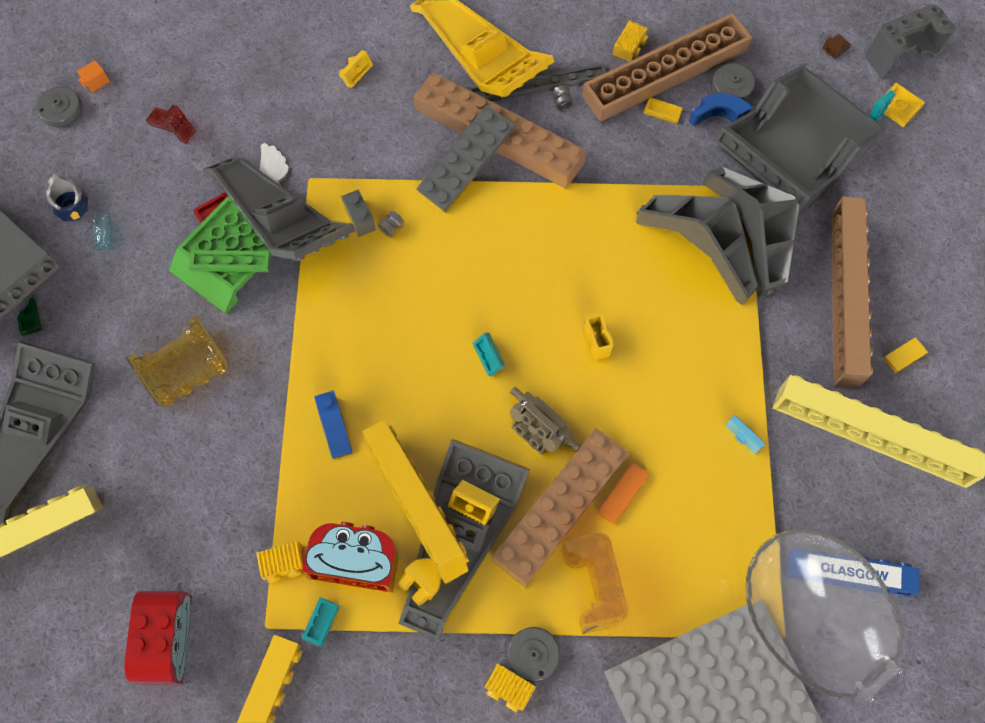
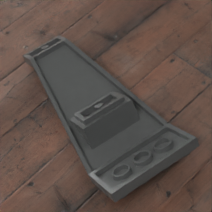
M232 157L202 169L204 176L213 177V179L219 182L273 256L299 261L304 259L305 255L320 251L319 248L333 245L334 241L349 237L350 233L356 231L352 223L328 220L244 158Z
M18 342L12 380L0 410V524L5 523L7 525L6 520L9 519L11 506L89 401L96 363L27 342Z
M451 440L434 492L436 501L434 502L437 507L440 506L443 510L447 524L448 522L454 524L455 537L458 542H462L467 552L466 556L469 560L466 563L468 572L447 584L441 579L437 594L430 601L427 600L420 606L411 598L418 591L414 584L409 587L406 603L398 624L436 640L440 639L449 614L515 510L530 471L529 468L458 440ZM462 480L500 499L495 513L486 525L471 519V517H467L463 513L460 514L459 511L453 510L452 507L449 508L448 504L452 493ZM468 530H472L474 535H469ZM421 543L417 560L431 559Z

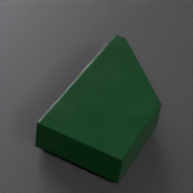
M33 297L29 299V304L24 311H21L17 316L22 336L42 331L36 300Z

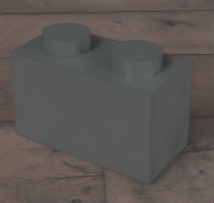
M359 189L341 196L344 209L351 223L354 224L358 237L375 231L374 219Z

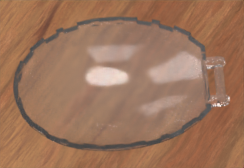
M803 528L790 529L775 534L759 547L748 566L746 576L748 610L761 639L773 656L789 672L809 687L826 695L840 699L841 697L856 698L860 692L868 702L874 699L873 695L893 676H899L902 673L893 661L901 655L902 639H905L902 621H899L896 612L898 607L895 601L891 599L887 591L888 588L879 574L860 553L832 535ZM887 666L888 669L866 689L865 686Z

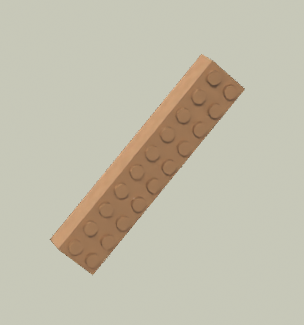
M731 13L583 84L582 97L597 119L602 122L648 100L650 97L652 98L747 52L752 37L736 16Z
M434 72L431 73L413 96L415 110L460 134L466 130L487 104L516 127L496 153L565 189L568 188L585 163V149Z
M842 196L831 214L834 387L858 389L873 374V365L870 363L873 348L870 346L872 328L869 327L872 315L869 309L871 292H868L870 258L867 257L869 224L866 223L868 206H866L865 198Z

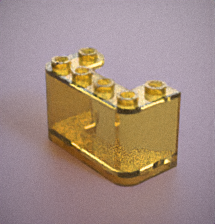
M198 316L188 320L191 326L188 330L186 328L183 329L184 335L151 355L146 351L143 357H138L134 353L126 358L148 395L160 407L171 406L179 397L187 396L198 385L208 383L211 377L216 374L220 375L227 370L228 361Z
M602 532L565 539L561 550L566 565L571 568L587 566L596 602L591 604L592 609L584 611L579 618L582 634L618 626L628 614V605L609 537Z

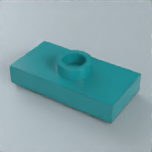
M890 90L873 104V110L869 116L875 121L880 119L888 109L896 93Z
M484 333L472 343L489 377H493L506 366L490 333Z
M320 597L301 639L323 647L340 605Z

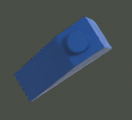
M334 390L314 396L332 459L352 454Z

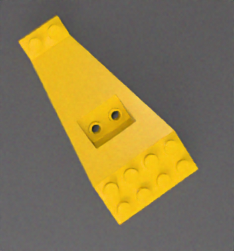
M417 0L410 5L412 12L423 14L482 92L507 97L513 90L523 86V83L534 78L536 74L547 69L554 62L553 55L528 50L459 0Z

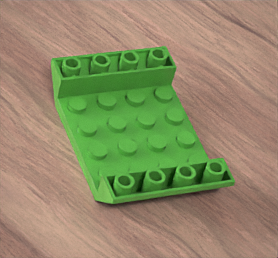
M228 196L177 247L169 271L223 313L227 314L239 301L236 293L256 272L191 271L189 269L191 250H269Z

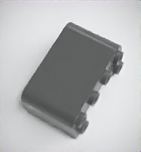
M928 5L883 24L866 54V59L882 80L890 76V68L898 55L916 49L920 55L924 52L929 53L932 58L940 55L957 28L939 6Z

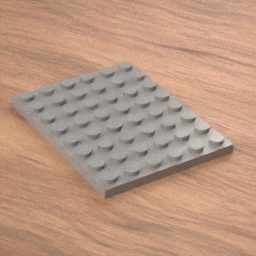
M760 599L603 672L626 723H822Z

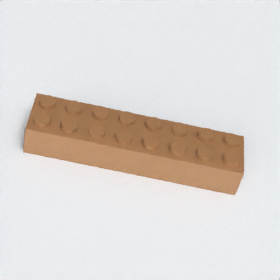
M595 428L492 556V561L526 588L625 462L629 452Z

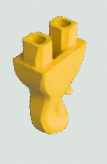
M425 558L410 563L404 569L403 575L397 584L404 591L414 584L418 591L411 598L420 606L427 600L430 601L437 594L442 578L432 560Z

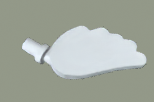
M263 143L261 145L260 171L280 184L289 170L286 158L282 156L280 151H277L275 146L269 147Z

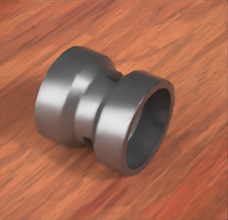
M566 85L558 86L552 91V96L556 100V109L559 111L567 110L573 105V100L569 96L570 90Z
M390 211L386 215V219L378 224V227L386 236L392 238L396 234L397 228L403 226L404 220L397 213Z

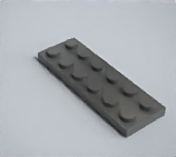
M486 104L416 190L442 211L446 212L516 128L515 125Z

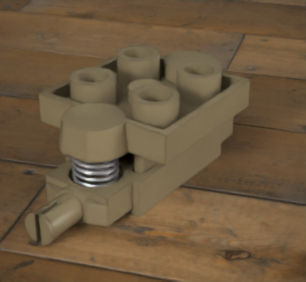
M516 386L511 390L510 393L518 399V403L510 410V415L514 420L511 428L530 444L533 449L540 455L546 450L554 452L559 447L568 445L575 452L578 451L581 445L573 439V432L566 426L567 422L538 396L535 398L529 392L523 394Z

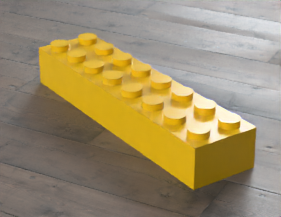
M382 420L363 430L362 433L372 457L444 583L447 584L468 572L466 563L469 560L466 556L465 547L461 541H457L452 525L447 524L443 510L440 506L437 507L434 502L436 500L430 489L427 490L421 473H417L415 470L416 466L412 458L408 457L405 453L407 451L402 441H398L393 426H388L385 420Z

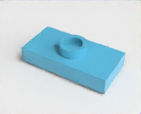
M734 415L726 424V427L735 435L736 440L743 445L745 444L754 454L765 445L737 416Z

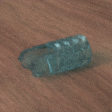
M103 215L102 220L97 218L93 220L94 248L103 251L112 248L111 217L109 215Z

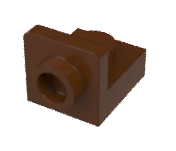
M838 34L834 38L828 37L823 49L828 55L836 59L847 51L851 44Z

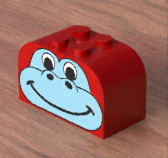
M341 522V524L328 523L319 526L311 534L302 573L312 580L392 593L398 566V553L391 538L384 532L375 530L373 526L362 525V528L354 527V524L350 522Z
M138 591L135 594L131 606L124 663L125 676L128 682L135 684L183 685L192 595L185 591Z

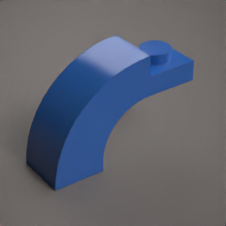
M712 94L702 98L700 106L692 110L689 122L692 126H695L712 116L725 117L733 122L751 112L752 106L734 95Z

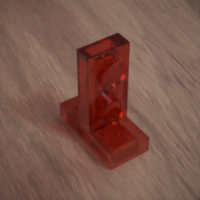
M172 105L168 111L155 107L145 120L150 126L174 133L179 141L184 144L196 132L195 128L176 105Z

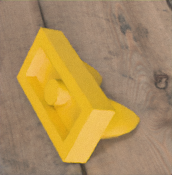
M361 50L356 56L349 57V64L339 70V76L347 87L352 88L373 66L367 51Z

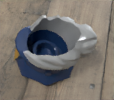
M54 173L48 180L49 188L46 190L47 199L53 207V214L63 221L79 220L87 212L88 198L82 194L80 187L74 181L66 179L62 174Z

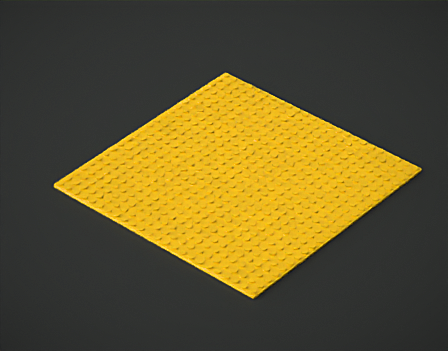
M310 178L308 180L306 204L330 221L351 223L344 209L341 196L359 189L374 219L376 230L361 237H358L355 231L350 233L349 237L334 241L333 245L323 246L319 248L320 251L312 254L309 253L305 255L304 259L300 260L272 548L299 542L302 545L305 559L308 541L315 529L328 523L341 524V522H350L354 524V527L362 528V525H369L375 527V530L387 534L397 550L398 566L392 593L308 579L303 573L295 577H289V575L280 576L279 581L269 583L265 617V627L267 629L305 630L321 597L340 605L330 631L417 632L398 624L406 603L409 588L404 591L397 582L403 575L404 569L410 563L417 560L421 541L372 457L362 433L363 430L385 420L388 426H393L398 441H402L407 451L405 453L408 457L412 458L416 466L415 470L417 473H421L427 490L430 489L433 495L452 439L530 469L515 510L449 614L442 633L515 635L524 628L539 627L552 635L676 638L760 599L780 640L783 639L784 630L756 290L741 305L735 300L711 257L677 231L636 223L637 211L642 205L645 206L654 195L722 196L706 186L570 183L568 188L565 189L555 183L471 181L449 209L444 212L416 190L423 180ZM390 211L397 213L404 220L403 226L397 228L396 234L392 238L386 236L378 227V224L386 219V215ZM741 220L754 269L752 241ZM600 312L606 320V330L612 337L613 348L610 357L596 360L591 354L590 342L585 337L584 324L586 316ZM484 333H490L506 365L493 377L488 376L472 344ZM515 386L523 394L529 392L535 398L538 396L567 422L566 426L573 432V439L582 446L590 434L597 428L629 452L625 462L526 588L492 561V556L576 452L568 445L559 447L554 452L546 450L540 455L511 428L514 420L510 415V410L518 403V399L510 393ZM333 390L339 403L352 449V454L332 459L314 398L316 395ZM734 415L764 442L765 445L756 454L745 444L739 443L735 435L726 427V424ZM633 462L649 473V476L616 523L612 524L598 514L597 511ZM468 530L469 535H474L472 530Z

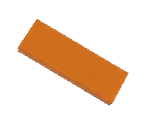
M632 462L597 513L612 524H615L648 478L649 473Z

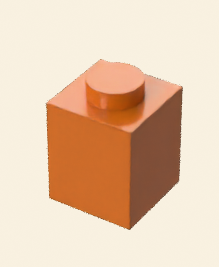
M95 60L77 70L80 76L78 81L84 89L88 87L91 92L110 82L104 70Z

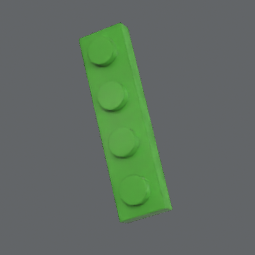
M191 250L189 269L191 271L269 272L271 254L269 251Z

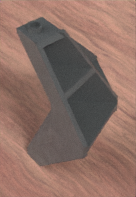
M725 166L709 171L703 180L706 187L722 197H728L737 204L741 220L752 241L755 276L757 284H759L756 288L758 298L762 296L767 298L775 295L790 280L796 234L800 224L799 214L801 206L796 196L729 170Z
M654 195L645 206L642 205L637 211V224L677 231L711 257L738 303L743 305L755 292L759 284H757L738 207L728 197Z

